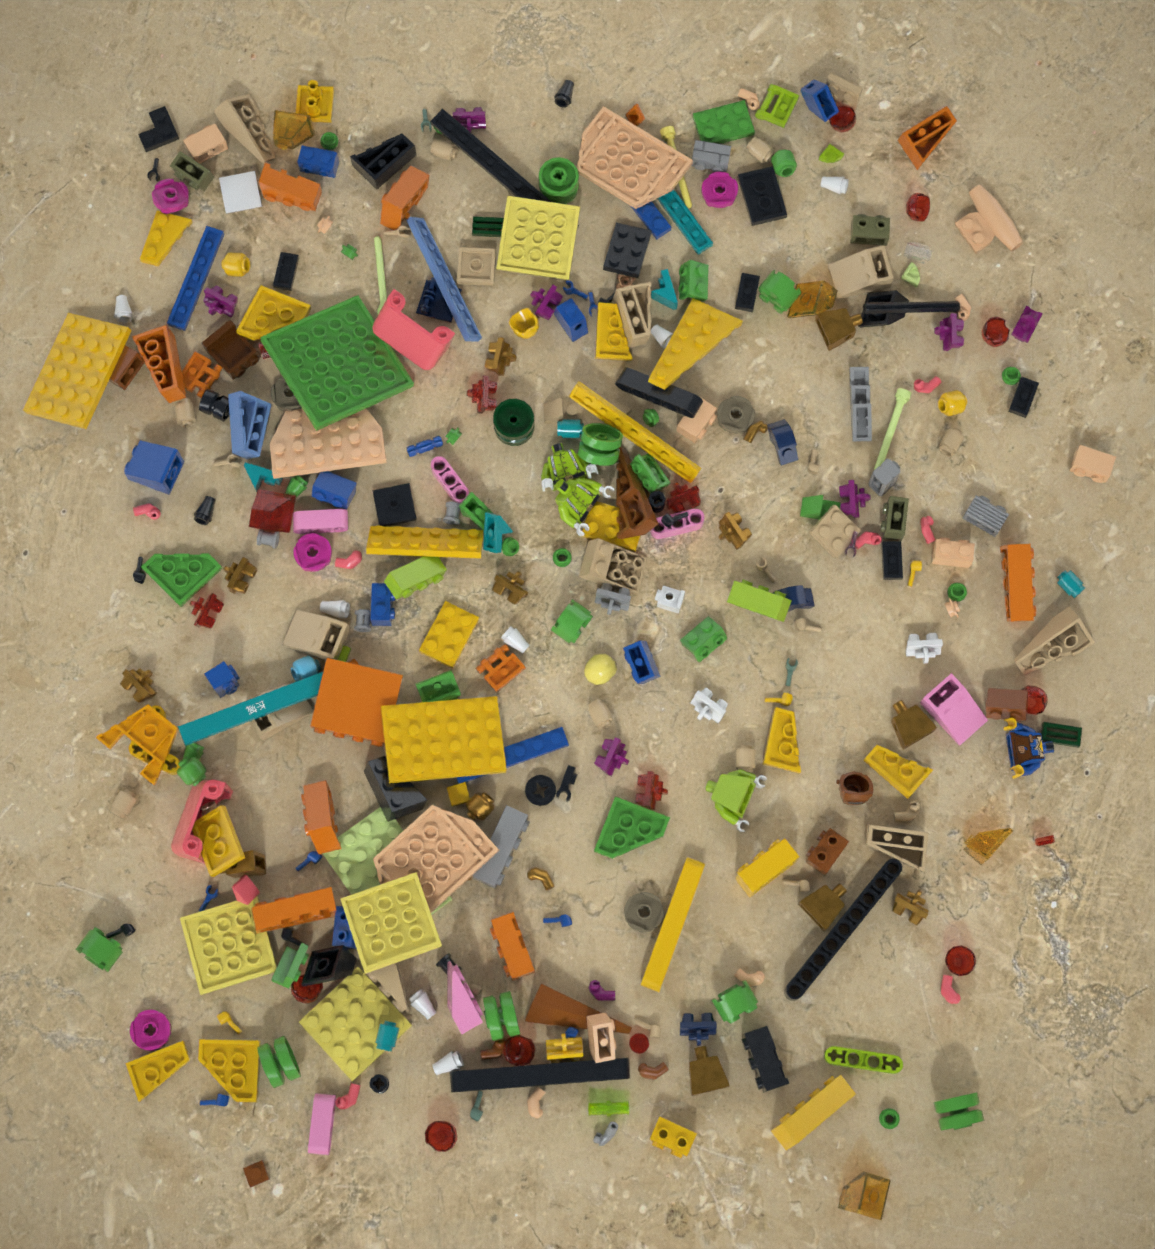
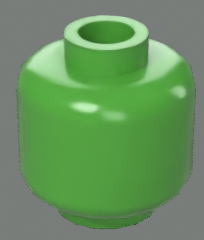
M778 150L771 158L772 166L778 176H791L797 168L795 157L790 150Z
M185 757L178 763L180 767L177 770V774L186 785L193 784V786H196L205 779L206 768L197 757L190 759Z

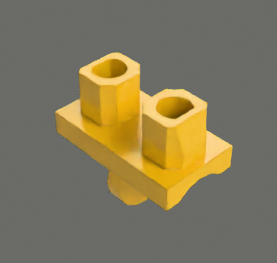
M562 1033V1039L546 1040L547 1060L550 1059L551 1063H559L562 1061L561 1058H569L572 1062L580 1061V1058L583 1057L582 1037L566 1038L565 1033Z

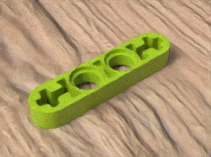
M837 1046L827 1048L824 1053L825 1061L835 1066L896 1074L903 1068L902 1059L896 1055ZM835 1050L837 1055H843L842 1051H846L844 1063H841V1058L831 1061L828 1053H832ZM850 1053L858 1055L859 1061L857 1064L849 1063L848 1055ZM870 1056L878 1058L879 1064L877 1067L869 1066L868 1058ZM882 1057H886L884 1062H892L895 1059V1063L899 1064V1067L892 1070L891 1066L884 1065V1069H881L883 1065Z

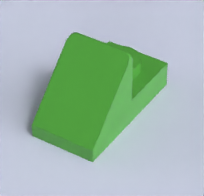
M470 492L459 505L462 515L470 518L481 530H484L485 512H493L473 492Z
M823 495L803 497L800 517L820 520L832 505H836L840 509L841 502L823 500Z

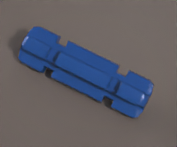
M440 436L433 437V440L427 439L416 443L415 446H407L408 455L412 457L417 455L416 453L421 454L433 450V447L443 446V441Z

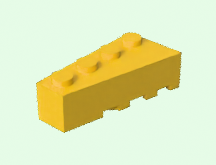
M841 1074L836 1078L832 1075L823 1083L825 1085L824 1088L821 1090L819 1088L815 1089L809 1094L810 1099L807 1102L802 1100L794 1107L796 1111L791 1115L788 1112L779 1119L781 1123L771 1132L785 1150L798 1144L856 1095Z

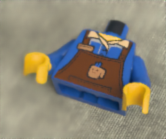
M1014 718L1004 719L1008 726L1003 727L1005 731L1012 730L1006 734L1010 770L1015 771L1016 774L1012 778L1031 775L1040 768L1041 763L1045 760L1044 753H1054L1053 741L1042 742L1041 733H1037L1033 728L1016 722Z

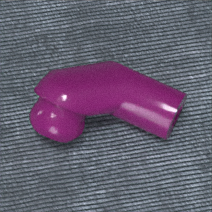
M597 980L590 982L589 992L596 1000L615 1001V991H605Z

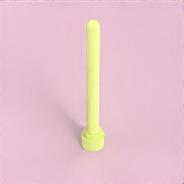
M376 236L374 238L380 296V305L377 309V314H379L387 299L382 241L379 236Z
M898 388L896 391L897 403L874 470L885 461L903 406L910 400L912 393L906 389Z

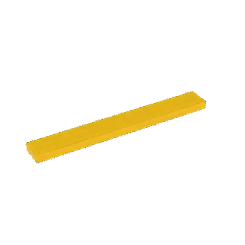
M580 381L577 382L568 396L606 424L620 430L623 436L689 483L693 482L702 469Z

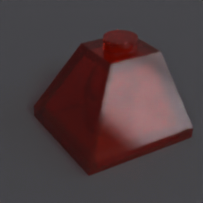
M258 489L251 509L249 527L290 533L296 495Z

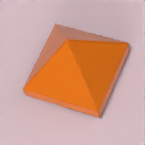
M635 104L625 114L628 121L635 126H638L645 120L638 104Z

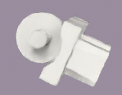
M936 633L927 634L926 640H920L917 634H910L905 651L906 656L922 658L923 663H928L929 658L941 655L943 642L942 639H938Z
M704 688L701 692L698 690L691 701V704L695 706L694 710L700 713L697 719L701 720L705 717L709 721L713 719L719 723L726 712L728 703L723 699H719L716 703L712 701L713 693L708 688Z

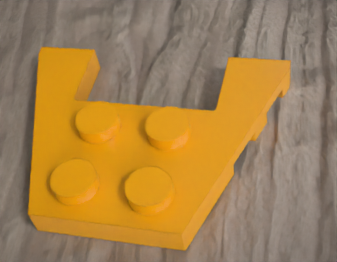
M148 704L128 716L121 723L110 727L108 731L97 735L96 738L111 750L123 735H126L152 757V760L139 774L155 785L176 738L178 728Z

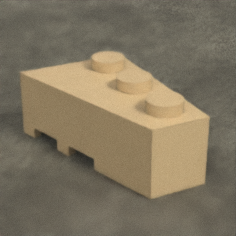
M651 282L618 288L613 296L614 304L618 306L629 348L647 344L651 335Z
M867 825L866 845L924 872L928 832Z

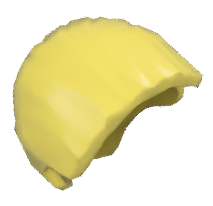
M606 654L594 655L586 663L584 674L592 684H605L616 674V662Z

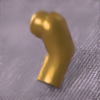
M764 421L754 423L749 427L743 439L752 443L758 432L766 433L768 429L767 424Z
M533 867L527 872L528 879L531 881L535 879L540 880L546 891L555 887L547 871Z

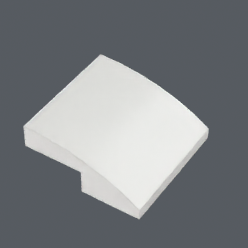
M255 171L219 178L226 214L262 207Z

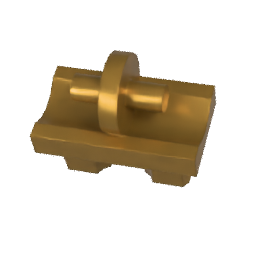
M498 337V341L489 342V352L495 355L494 359H486L485 367L489 371H495L499 376H504L505 367H509L510 362H515L517 356L512 353L513 348L510 347V344L506 343L504 338Z
M727 512L719 521V529L722 533L718 537L720 540L727 539L729 543L732 542L736 550H738L752 536L749 528L741 530L738 526L742 522L739 513L731 514Z
M242 557L239 564L233 562L231 567L224 566L223 571L227 573L224 579L229 581L227 588L230 589L229 591L234 594L235 592L245 594L248 590L249 584L242 581L245 575L254 578L257 568L250 564L247 558Z
M510 571L507 573L506 576L511 581L501 574H496L494 578L496 582L492 591L502 595L506 588L512 592L507 600L512 604L517 605L529 593L516 584L518 583L523 586L525 583L520 578L522 575L520 571H517L515 575Z
M140 668L137 671L135 669L130 671L125 669L123 671L124 677L120 685L126 690H130L134 686L137 691L132 696L138 703L157 694L150 686L154 682L150 678L153 674L151 670L144 672Z
M918 890L916 894L908 891L906 896L912 900L900 893L896 894L892 909L894 913L901 916L906 908L913 911L908 920L915 925H918L923 918L926 919L929 914V910L921 906L926 902L925 899L920 897L922 891Z

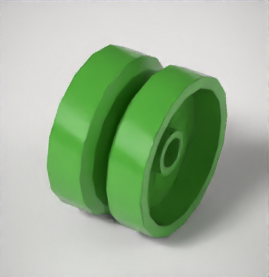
M561 157L551 158L546 161L539 171L540 192L551 202L567 204L576 197L579 189V175L574 163Z
M601 423L586 424L582 428V441L579 444L578 455L581 459L591 464L600 466L613 465L618 462L619 447H621L623 434L620 430L610 425Z
M510 991L500 993V1007L497 1006L493 995L483 997L485 1020L493 1041L503 1039L504 1032L502 1026L506 1025L507 1033L510 1037L520 1035Z
M285 1036L274 1040L275 1052L268 1043L257 1047L263 1070L273 1088L284 1085L285 1077L283 1071L291 1081L301 1077L298 1063Z
M977 1092L933 1102L936 1113L949 1112L950 1116L942 1117L938 1120L941 1131L952 1128L954 1130L966 1128L974 1123L985 1121L982 1110H968V1107L976 1106L980 1103Z

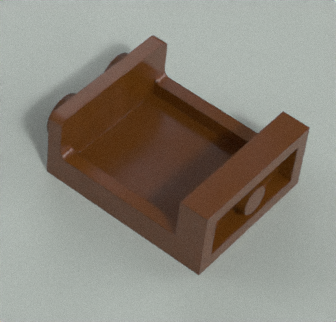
M228 320L205 339L202 345L205 351L234 380L241 377L247 368L256 365L261 358V354L244 336L237 334L235 324Z

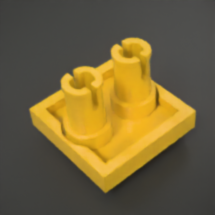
M310 80L308 86L298 85L295 120L332 123L334 87L318 86L316 80Z

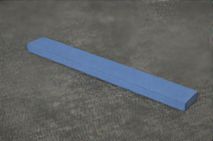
M410 217L407 223L464 340L478 342L482 339V336L424 218Z

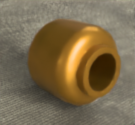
M484 791L482 793L476 792L466 803L467 815L474 821L476 819L484 821L495 808L493 804L495 802L494 799Z

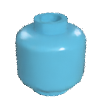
M305 656L293 662L291 674L297 682L318 674L321 666L317 659L314 660L311 656Z

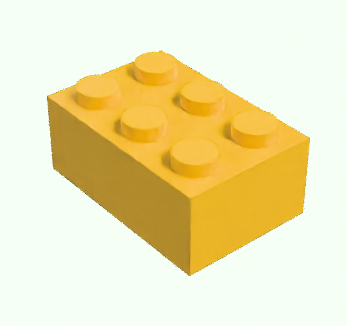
M778 838L769 845L770 847L766 853L761 851L754 857L753 863L750 865L745 863L738 869L735 880L749 898L794 865L800 856L786 838L781 841Z

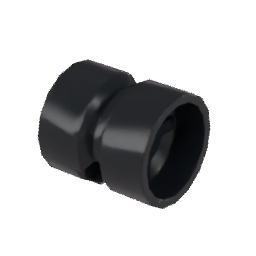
M208 389L201 398L199 411L207 415L213 414L214 418L224 422L230 415L229 399L224 395L220 397L218 392Z

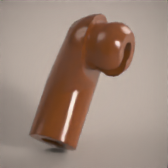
M505 1039L496 1040L491 1049L480 1050L481 1060L500 1058L507 1047Z
M664 1062L655 1068L647 1066L646 1063L638 1066L640 1076L650 1080H655L669 1071Z

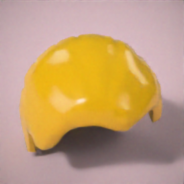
M529 308L521 309L509 319L511 329L520 338L529 339L538 332V318Z

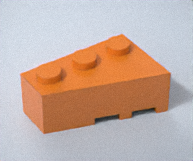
M948 106L902 133L897 141L917 170L957 120Z
M265 162L259 179V185L266 200L282 202L289 207L297 206L305 211H316L322 194L319 183L299 175L297 178L287 175L286 170L281 169V172L270 168L271 164Z
M410 166L406 171L404 170L400 175V179L392 184L389 193H385L381 199L382 212L380 224L391 230H397L404 218L408 220L411 215L408 213L413 205L417 206L428 188L430 175L413 166Z
M327 781L304 785V794H301L303 805L306 807V809H303L304 819L307 821V824L304 825L306 835L311 837L318 854L341 849V843L336 836L338 827L334 823L335 810L332 793Z
M514 912L492 919L493 928H490L493 940L498 939L500 944L499 947H496L500 959L505 958L507 965L503 967L506 976H511L513 981L535 973Z

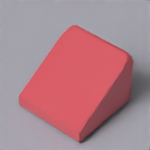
M246 874L232 886L237 901L246 905L260 893Z

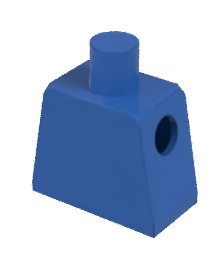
M814 79L801 88L800 92L809 110L824 122L839 112L827 84Z
M572 298L555 308L554 316L572 342L588 334L586 318Z

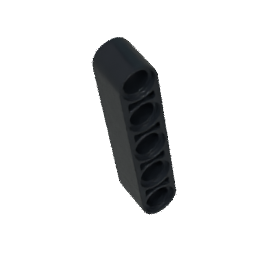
M628 367L623 369L615 383L624 392L689 418L695 417L703 403V400L698 395L676 386L670 385L664 390L648 382L650 376Z

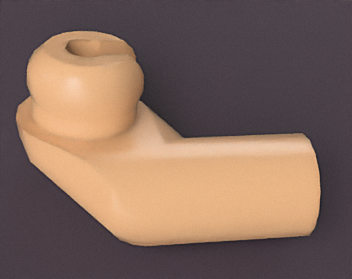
M741 88L738 97L746 99L749 109L757 110L760 104L757 95Z
M960 294L955 298L960 303V310L957 316L958 319L965 321L970 316L971 306L964 295Z
M741 968L734 975L741 982L746 980L750 987L762 984L765 979V975L761 971L748 975Z
M539 1087L536 1088L527 1100L528 1113L536 1119L540 1118L543 1114L539 1101L546 1093Z

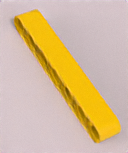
M689 857L686 858L641 986L660 992L705 863Z

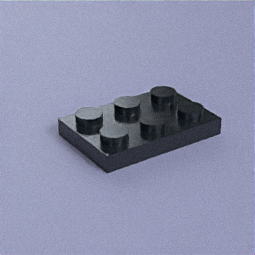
M773 166L738 174L737 178L751 226L787 218V211Z
M616 222L603 270L639 279L652 231Z

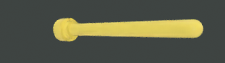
M667 126L660 130L662 139L667 142V145L676 150L674 127ZM683 176L678 183L684 204L689 209L692 207V202Z

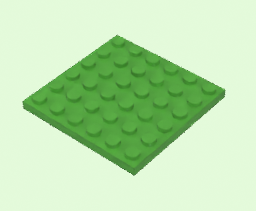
M359 295L264 335L260 340L316 431L414 386L413 380L392 347L373 333L374 319Z

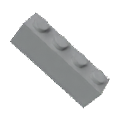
M506 805L490 839L500 851L473 875L474 880L494 889L497 885L500 886L505 877L502 873L505 867L509 868L513 860L511 854L514 849H518L522 840L519 837L522 831L526 832L530 824L527 814Z

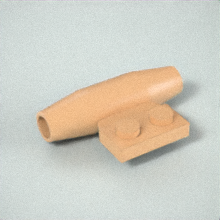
M981 184L974 187L969 192V195L978 212L969 213L955 223L956 228L976 254L990 245L996 236L1010 251L1019 248L1023 241L1013 221L1000 203Z

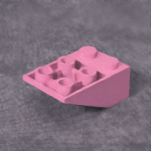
M952 673L920 702L925 710L959 746L988 721L966 688Z
M451 961L447 963V1007L459 1031L463 1034L483 1023L480 1016L484 1014L476 999L471 1000L474 996L466 982L462 983L465 979L457 964L453 966Z

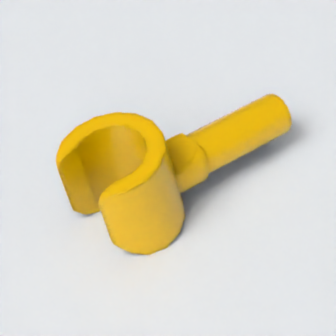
M914 560L911 562L907 586L912 587L915 571L922 570V561Z
M783 693L782 698H765V702L789 706L793 697L792 694Z
M224 1011L217 1015L221 1025L228 1022L238 1035L242 1032L233 1022L228 1012Z

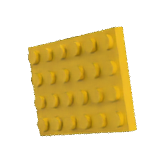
M68 313L23 411L34 416L87 429L132 330L126 326Z
M497 696L381 706L389 783L506 773Z

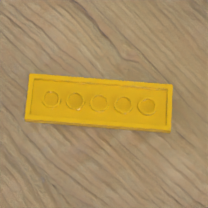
M370 526L366 554L481 559L484 530Z

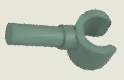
M423 109L421 131L424 132L423 127L427 125L431 132L432 126L428 121L427 109Z
M790 658L787 659L785 667L788 670L785 686H790L793 671L796 670L798 665L797 659L794 666L789 665Z
M478 1091L476 1102L470 1112V1117L477 1122L483 1114V1111L478 1109L483 1095L482 1091Z

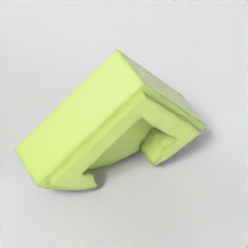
M911 262L901 279L917 288L920 282V274L917 266Z

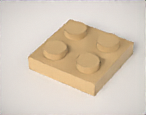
M830 72L826 84L834 101L845 109L855 112L859 105L863 88Z
M459 247L457 284L494 286L496 249Z
M832 505L809 531V534L836 559L861 530L836 505Z

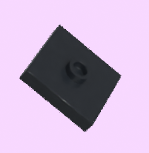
M409 483L372 490L380 526L386 527L417 520Z

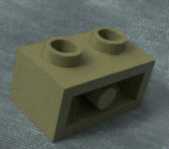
M181 151L170 165L175 172L174 175L182 181L184 179L189 181V185L195 190L201 189L205 192L214 179V175L210 170Z
M865 214L853 215L850 243L887 246L890 234V218L882 215L875 217Z
M890 496L888 502L884 503L883 514H886L885 521L881 523L880 532H884L883 539L903 540L906 530L909 498Z

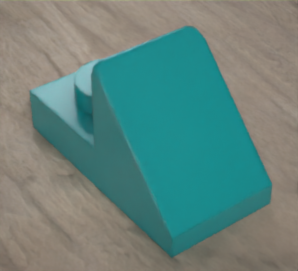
M668 269L661 270L660 278H658L660 289L651 291V298L672 310H676L678 301Z
M244 463L245 470L257 493L260 490L262 481L271 486H275V484L281 486L283 478L274 479L272 470Z
M485 512L483 550L501 553L502 534L513 533V531L500 515Z

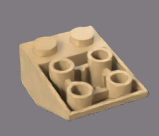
M884 245L865 249L828 265L837 299L891 288L894 279Z
M597 538L587 543L579 577L599 585L603 583L611 584L612 588L616 589L627 588L630 592L637 594L647 558Z
M297 610L282 645L325 661L327 658L338 660L350 628L347 623Z
M293 680L288 683L282 684L270 690L259 693L252 698L263 695L278 688L284 687L286 685L292 684L296 681ZM305 700L251 722L259 737L264 741L314 712L308 701Z
M396 963L366 973L374 983L380 982L379 989L388 998L392 996L395 999L392 1003L401 1013L404 1010L407 1013L410 1012L400 969Z

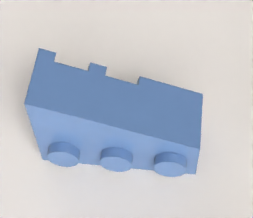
M242 391L228 394L232 454L245 459L260 457L271 404Z

